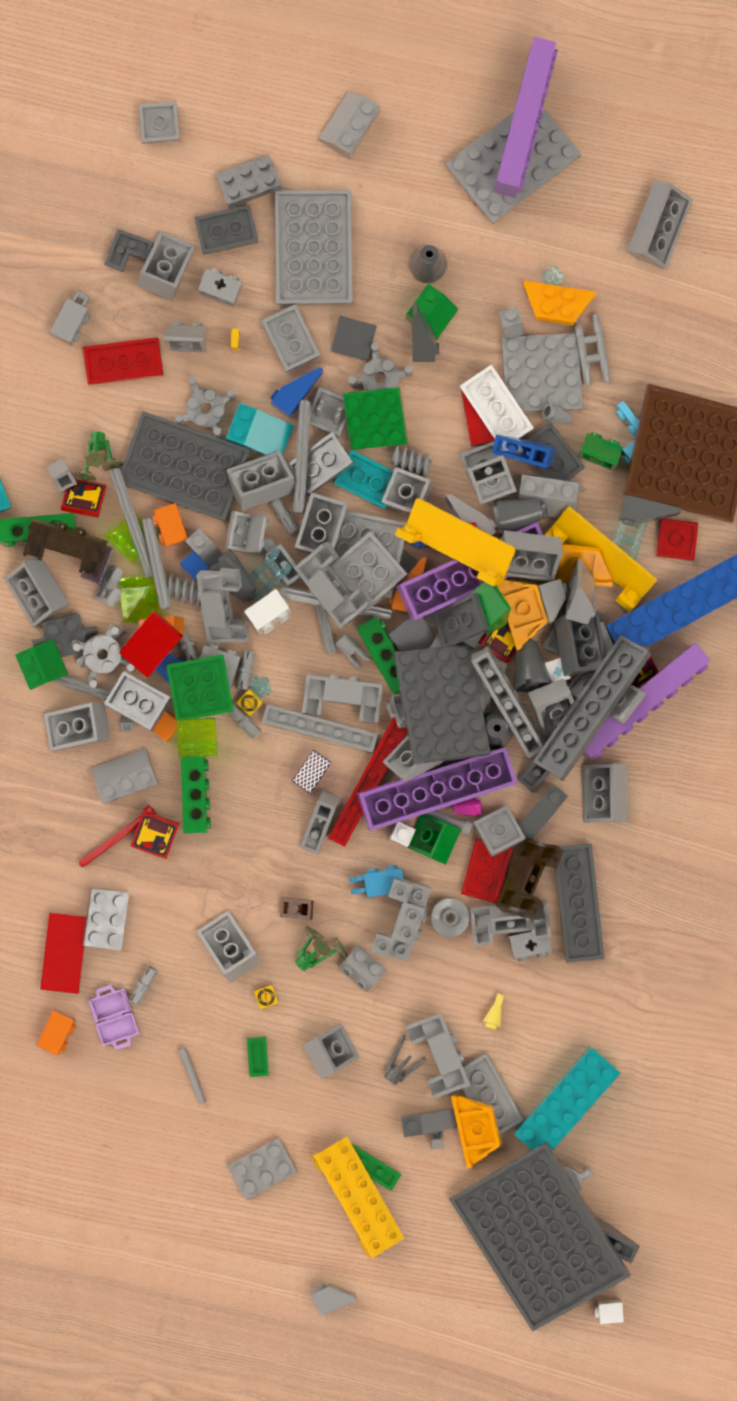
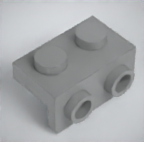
M359 945L339 965L343 974L350 977L360 989L366 992L387 971Z

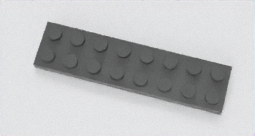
M620 635L533 762L564 781L652 653Z

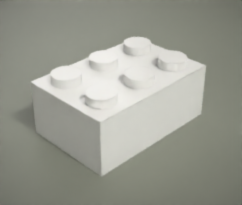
M276 589L244 611L260 635L262 633L266 635L274 629L273 625L276 623H284L290 618L289 614L291 613L290 608Z

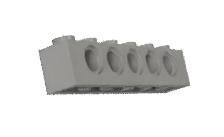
M487 646L472 654L471 661L527 757L530 758L539 753L545 745V741L491 648Z

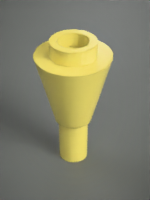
M497 994L494 1005H492L482 1021L485 1023L486 1028L491 1030L501 1028V1006L504 995Z

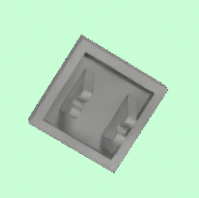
M319 387L310 408V425L328 433L334 432L340 438L347 422L343 396Z

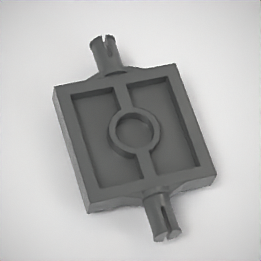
M80 614L42 622L43 638L32 640V643L40 642L33 644L34 647L54 639L61 657L83 653V650L75 651L73 649L72 641L78 640L86 643L88 635L98 634L97 630L90 632V630H95L97 627L85 628L81 622Z

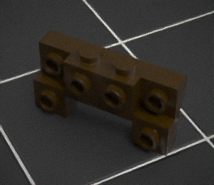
M33 518L23 556H27V554L32 555L42 561L45 549L82 559L79 572L83 573L85 571L94 574L93 577L98 576L107 540L90 536V533H87L85 529L75 527L74 529L67 527L68 525L63 522H53L50 524Z
M525 839L512 865L496 907L502 912L517 913L520 917L536 919L543 903L537 896H533L545 867L557 868L564 851L558 845Z

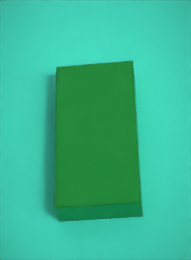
M266 1037L247 1038L249 1077L269 1076Z

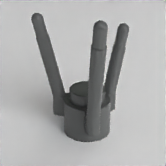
M402 1035L388 1066L385 1068L387 1071L384 1075L385 1078L394 1085H397L399 1081L402 1082L405 1077L426 1060V1057H423L404 1073L402 1069L412 1058L409 1055L400 1066L394 1065L393 1067L404 1042L405 1035Z

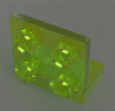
M136 514L142 534L145 539L142 519ZM124 519L112 532L109 530L104 536L134 564L139 559L126 519Z
M154 577L121 579L119 589L121 590L120 598L124 623L139 622L141 619H147L154 610L162 616Z
M215 718L177 720L178 757L217 756L218 742L216 739Z

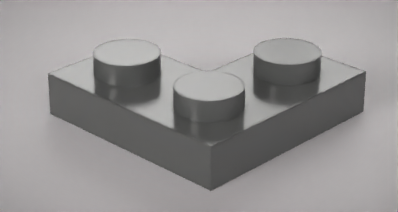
M118 229L105 266L123 272L129 255L147 260L154 242Z

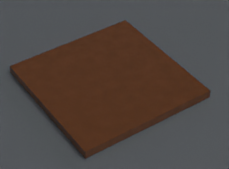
M647 384L623 495L682 508V511L733 523L737 507V407Z

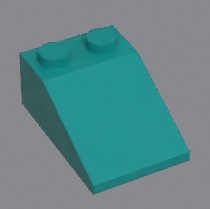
M239 403L226 440L264 456L280 451L283 456L294 425Z

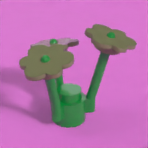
M97 431L90 434L84 470L75 472L74 475L76 478L86 481L96 480V477L88 471L89 466L100 467L102 465L103 470L107 471L123 465L120 459L117 460L112 457L109 440L105 439V433ZM104 447L107 452L108 460L105 459L104 454L98 453V451H102Z
M306 926L305 931L308 932L307 936L309 938L297 953L298 957L295 959V963L301 970L306 971L309 967L313 968L316 964L335 953L346 957L347 952L337 937L334 940L335 949L331 950L328 943L323 940L324 937L318 931ZM312 940H315L312 943L315 951L313 953L310 951L305 952ZM317 954L323 955L315 960V956Z

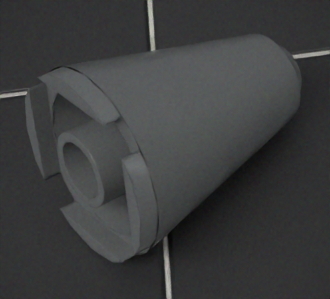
M425 245L417 248L412 253L409 268L418 281L433 283L444 276L447 269V259L439 248Z
M496 499L493 501V503L497 504L496 507H493L497 529H502V533H499L501 537L504 530L516 532L544 519L545 514H548L546 503H542L541 500Z
M231 550L225 552L218 559V562L209 568L208 571H219L221 568L239 569L242 587L238 592L229 591V593L243 602L247 600L251 602L257 596L256 585L235 553Z
M532 638L520 650H517L513 687L516 692L528 693L534 689L551 684V678L538 644Z
M500 711L484 714L490 749L506 746L511 741L514 733ZM494 725H498L500 727L499 732L494 731Z

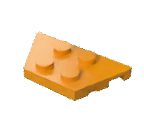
M523 281V289L527 293L534 318L539 321L573 326L596 295L595 291Z
M562 544L563 553L554 581L561 579L562 582H569L579 557L583 559L592 574L594 585L613 587V580L600 548Z
M504 580L503 583L496 586L511 607L507 622L516 650H520L548 622V618L536 584Z
M453 1094L451 1099L467 1168H471L475 1163L502 1144L495 1111L491 1105Z

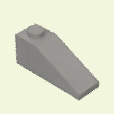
M322 790L300 848L318 855L340 797Z

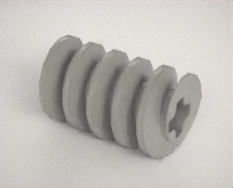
M397 445L391 464L394 463V469L395 467L398 468L399 465H401L402 470L408 467L411 473L415 469L416 475H420L423 472V477L426 478L432 459L429 460V454L422 458L421 451L415 456L414 449L407 453V447L400 451V445Z
M170 575L167 581L170 599L173 595L175 596V601H179L182 597L183 603H186L189 599L190 605L197 601V607H201V602L198 599L199 589L198 586L195 587V581L188 585L187 579L180 583V577L173 581V577Z

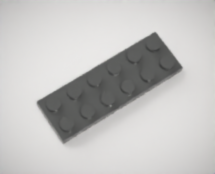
M592 843L562 846L560 848L564 852L555 870L565 961L569 963L605 959Z

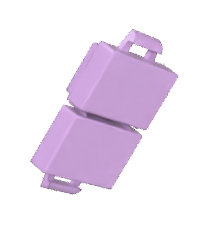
M112 985L96 989L97 997L88 1000L94 1022H97L96 1028L102 1046L112 1043L116 1050L130 1046V1037L138 1035L139 1029L133 1012H130L132 1008L125 988L115 991ZM111 990V993L100 996L99 992ZM127 1039L126 1043L116 1045L117 1041Z

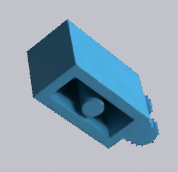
M397 865L387 866L386 871L380 872L378 868L369 869L364 876L349 878V882L352 883L365 880L366 887L354 888L351 890V894L366 892L367 897L389 894L393 878L403 879L402 868H398Z

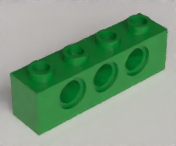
M74 513L0 519V544H4V547H14L16 543L26 545L33 518L50 524L53 522H63L68 525L67 527L75 529L77 527L76 515ZM18 527L23 528V534L20 537H15L14 530Z
M375 617L358 626L356 630L394 696V694L400 693L398 678L393 677L390 673L391 669L395 667L393 654L396 652L394 649L396 645L386 635L384 630L387 627L383 620H378ZM380 634L383 637V641L375 644L372 641V636ZM385 650L392 653V658L388 661L383 660L381 657V653Z
M181 756L183 834L208 833L207 829H211V818L207 817V810H210V798H206V790H209V779H206L205 771H209V761L205 760V756ZM193 770H198L201 774L200 779L197 781H193L190 778V773ZM194 789H198L201 792V797L198 800L191 798V792ZM195 808L202 811L201 818L197 820L191 815Z

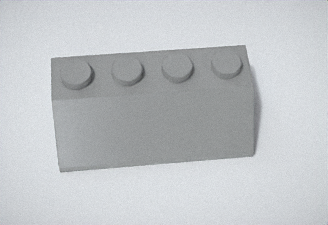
M654 181L627 252L638 260L666 269L693 199L671 183Z

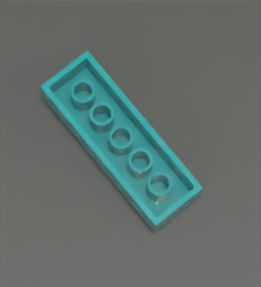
M589 1046L513 1132L514 1135L531 1150L546 1141L551 1149L554 1150L621 1073Z

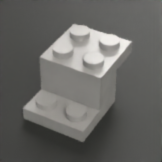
M494 441L459 454L472 490H475L480 505L517 492L504 456L492 453Z

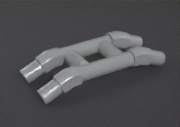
M598 314L591 316L595 335L584 337L580 318L574 324L584 385L591 384L589 363L600 361L603 382L610 381L603 331ZM597 343L598 354L587 355L585 344Z

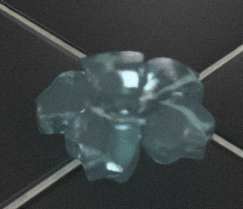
M551 266L550 271L548 269L543 271L542 277L544 278V284L561 286L565 275L556 266Z
M257 676L253 677L251 681L252 686H249L248 690L251 689L259 698H264V694L269 695L271 692L270 686H267L270 681L263 677L260 680Z

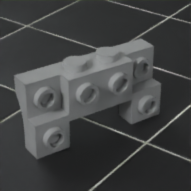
M327 541L297 564L294 569L309 587L310 592L319 600L322 608L329 613L341 629L347 626L359 614L363 613L374 601L363 587L357 589L353 594L345 587L329 566L339 556Z
M221 568L219 571L201 570L196 577L199 589L198 599L201 602V617L204 620L207 643H245L250 637L247 620L233 619L229 591L238 592L242 587L240 570Z
M330 674V677L306 676L302 714L321 716L323 701L361 706L359 721L378 724L382 684L360 682L361 678L349 677V680L341 679V675Z
M396 877L393 878L388 897L402 902L391 935L376 931L371 952L408 961L415 940H419L421 935L420 923L425 922L428 911H425V906L431 891L430 886Z
M541 900L543 903L536 919L520 917L517 913L502 912L496 905L470 908L474 946L494 944L493 935L521 931L531 930L532 939L552 937L547 900Z
M441 1012L405 1026L412 1045L427 1039L440 1071V1075L427 1079L434 1099L470 1086L461 1063L464 1062L461 1051H456L454 1044H457L454 1033L449 1034Z

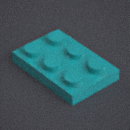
M351 450L349 456L355 464L338 475L334 485L385 510L387 506L381 503L394 471Z

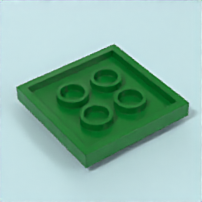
M400 386L343 393L351 450L408 444Z
M223 654L166 665L177 722L234 712Z

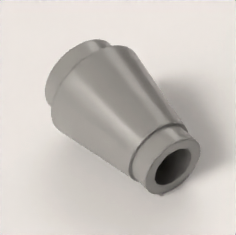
M548 404L543 410V418L547 422L569 424L572 420V414L556 404Z

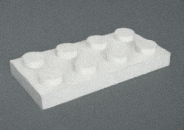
M492 365L460 385V388L494 439L497 434L520 439L534 429Z

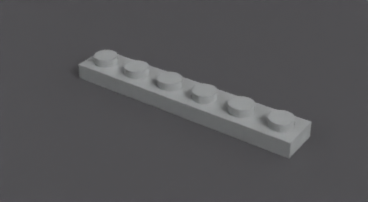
M269 704L266 705L262 719L264 724L371 753L374 751L378 736L376 733Z

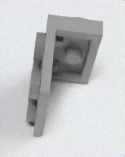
M232 511L225 549L242 553H260L265 545L264 533L268 527L267 515H250Z

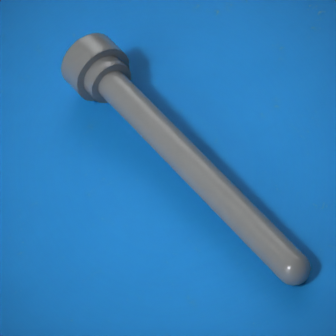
M437 810L425 813L461 829V834L467 837L473 825V822L469 820L460 821Z

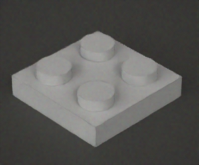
M177 102L139 105L142 144L180 141Z
M507 805L473 822L491 857L526 839Z

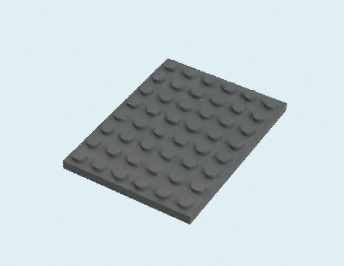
M547 1141L449 1199L532 1332L631 1276Z

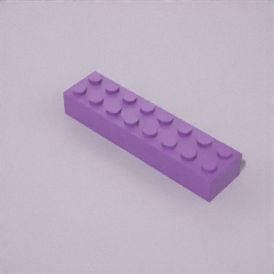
M534 36L494 193L516 198L517 192L521 193L526 177L523 175H526L530 161L528 157L531 156L535 142L533 139H535L540 122L538 121H540L543 103L548 92V85L558 50L555 49L556 42Z
M537 522L516 531L543 535ZM453 560L396 586V589L411 621H414L469 596L484 581L477 578L478 571L457 560Z
M696 643L639 687L646 695L624 724L609 717L606 719L584 751L583 755L586 759L592 758L594 760L604 753L602 749L606 745L609 748L619 740L617 736L620 734L626 735L634 728L632 726L633 723L642 722L649 716L647 713L649 710H657L664 704L662 700L665 697L667 699L673 697L679 692L677 688L680 685L682 687L686 686L694 679L692 676L695 673L699 675L709 667L707 663L710 662V659Z
M506 747L490 750V755L465 758L428 770L406 782L400 779L357 793L368 830L372 831L517 784Z

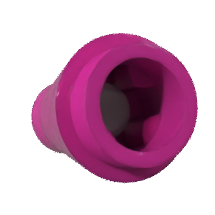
M475 797L454 804V814L477 817V815L482 814L481 799H476Z

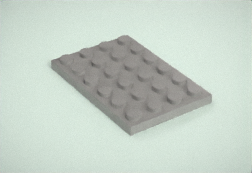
M544 108L540 121H538L540 123L535 139H533L535 140L531 156L528 157L530 158L526 175H523L526 176L521 193L517 192L516 198L493 192L514 112L445 164L448 171L492 225L581 156V153Z
M351 190L275 191L276 305L352 304Z

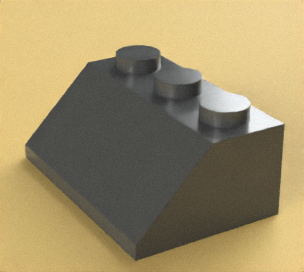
M595 613L594 618H590L588 625L566 619V615L555 619L563 675L574 676L595 672L606 657L599 613Z

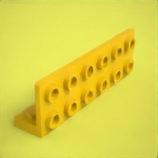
M420 498L415 500L406 526L397 528L395 534L409 543L421 541L479 572L477 578L492 586L503 583L516 551L514 546Z
M570 506L566 508L545 534V536L561 537V544L566 541L570 545L600 548L612 580L623 589L615 601L629 613L657 581L652 574Z
M344 1137L323 1151L316 1152L310 1156L318 1172L324 1174L360 1238L358 1242L367 1258H374L404 1239L403 1234L348 1137Z

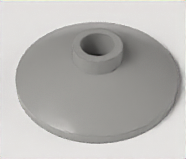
M452 898L438 902L431 913V922L434 929L446 937H455L463 933L468 927L470 920L467 907L461 901ZM448 914H452L454 916V919L452 921H448L446 919V916Z

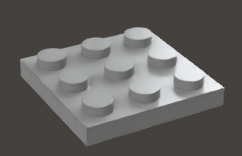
M371 531L330 566L351 594L363 587L372 598L374 603L364 613L408 576Z

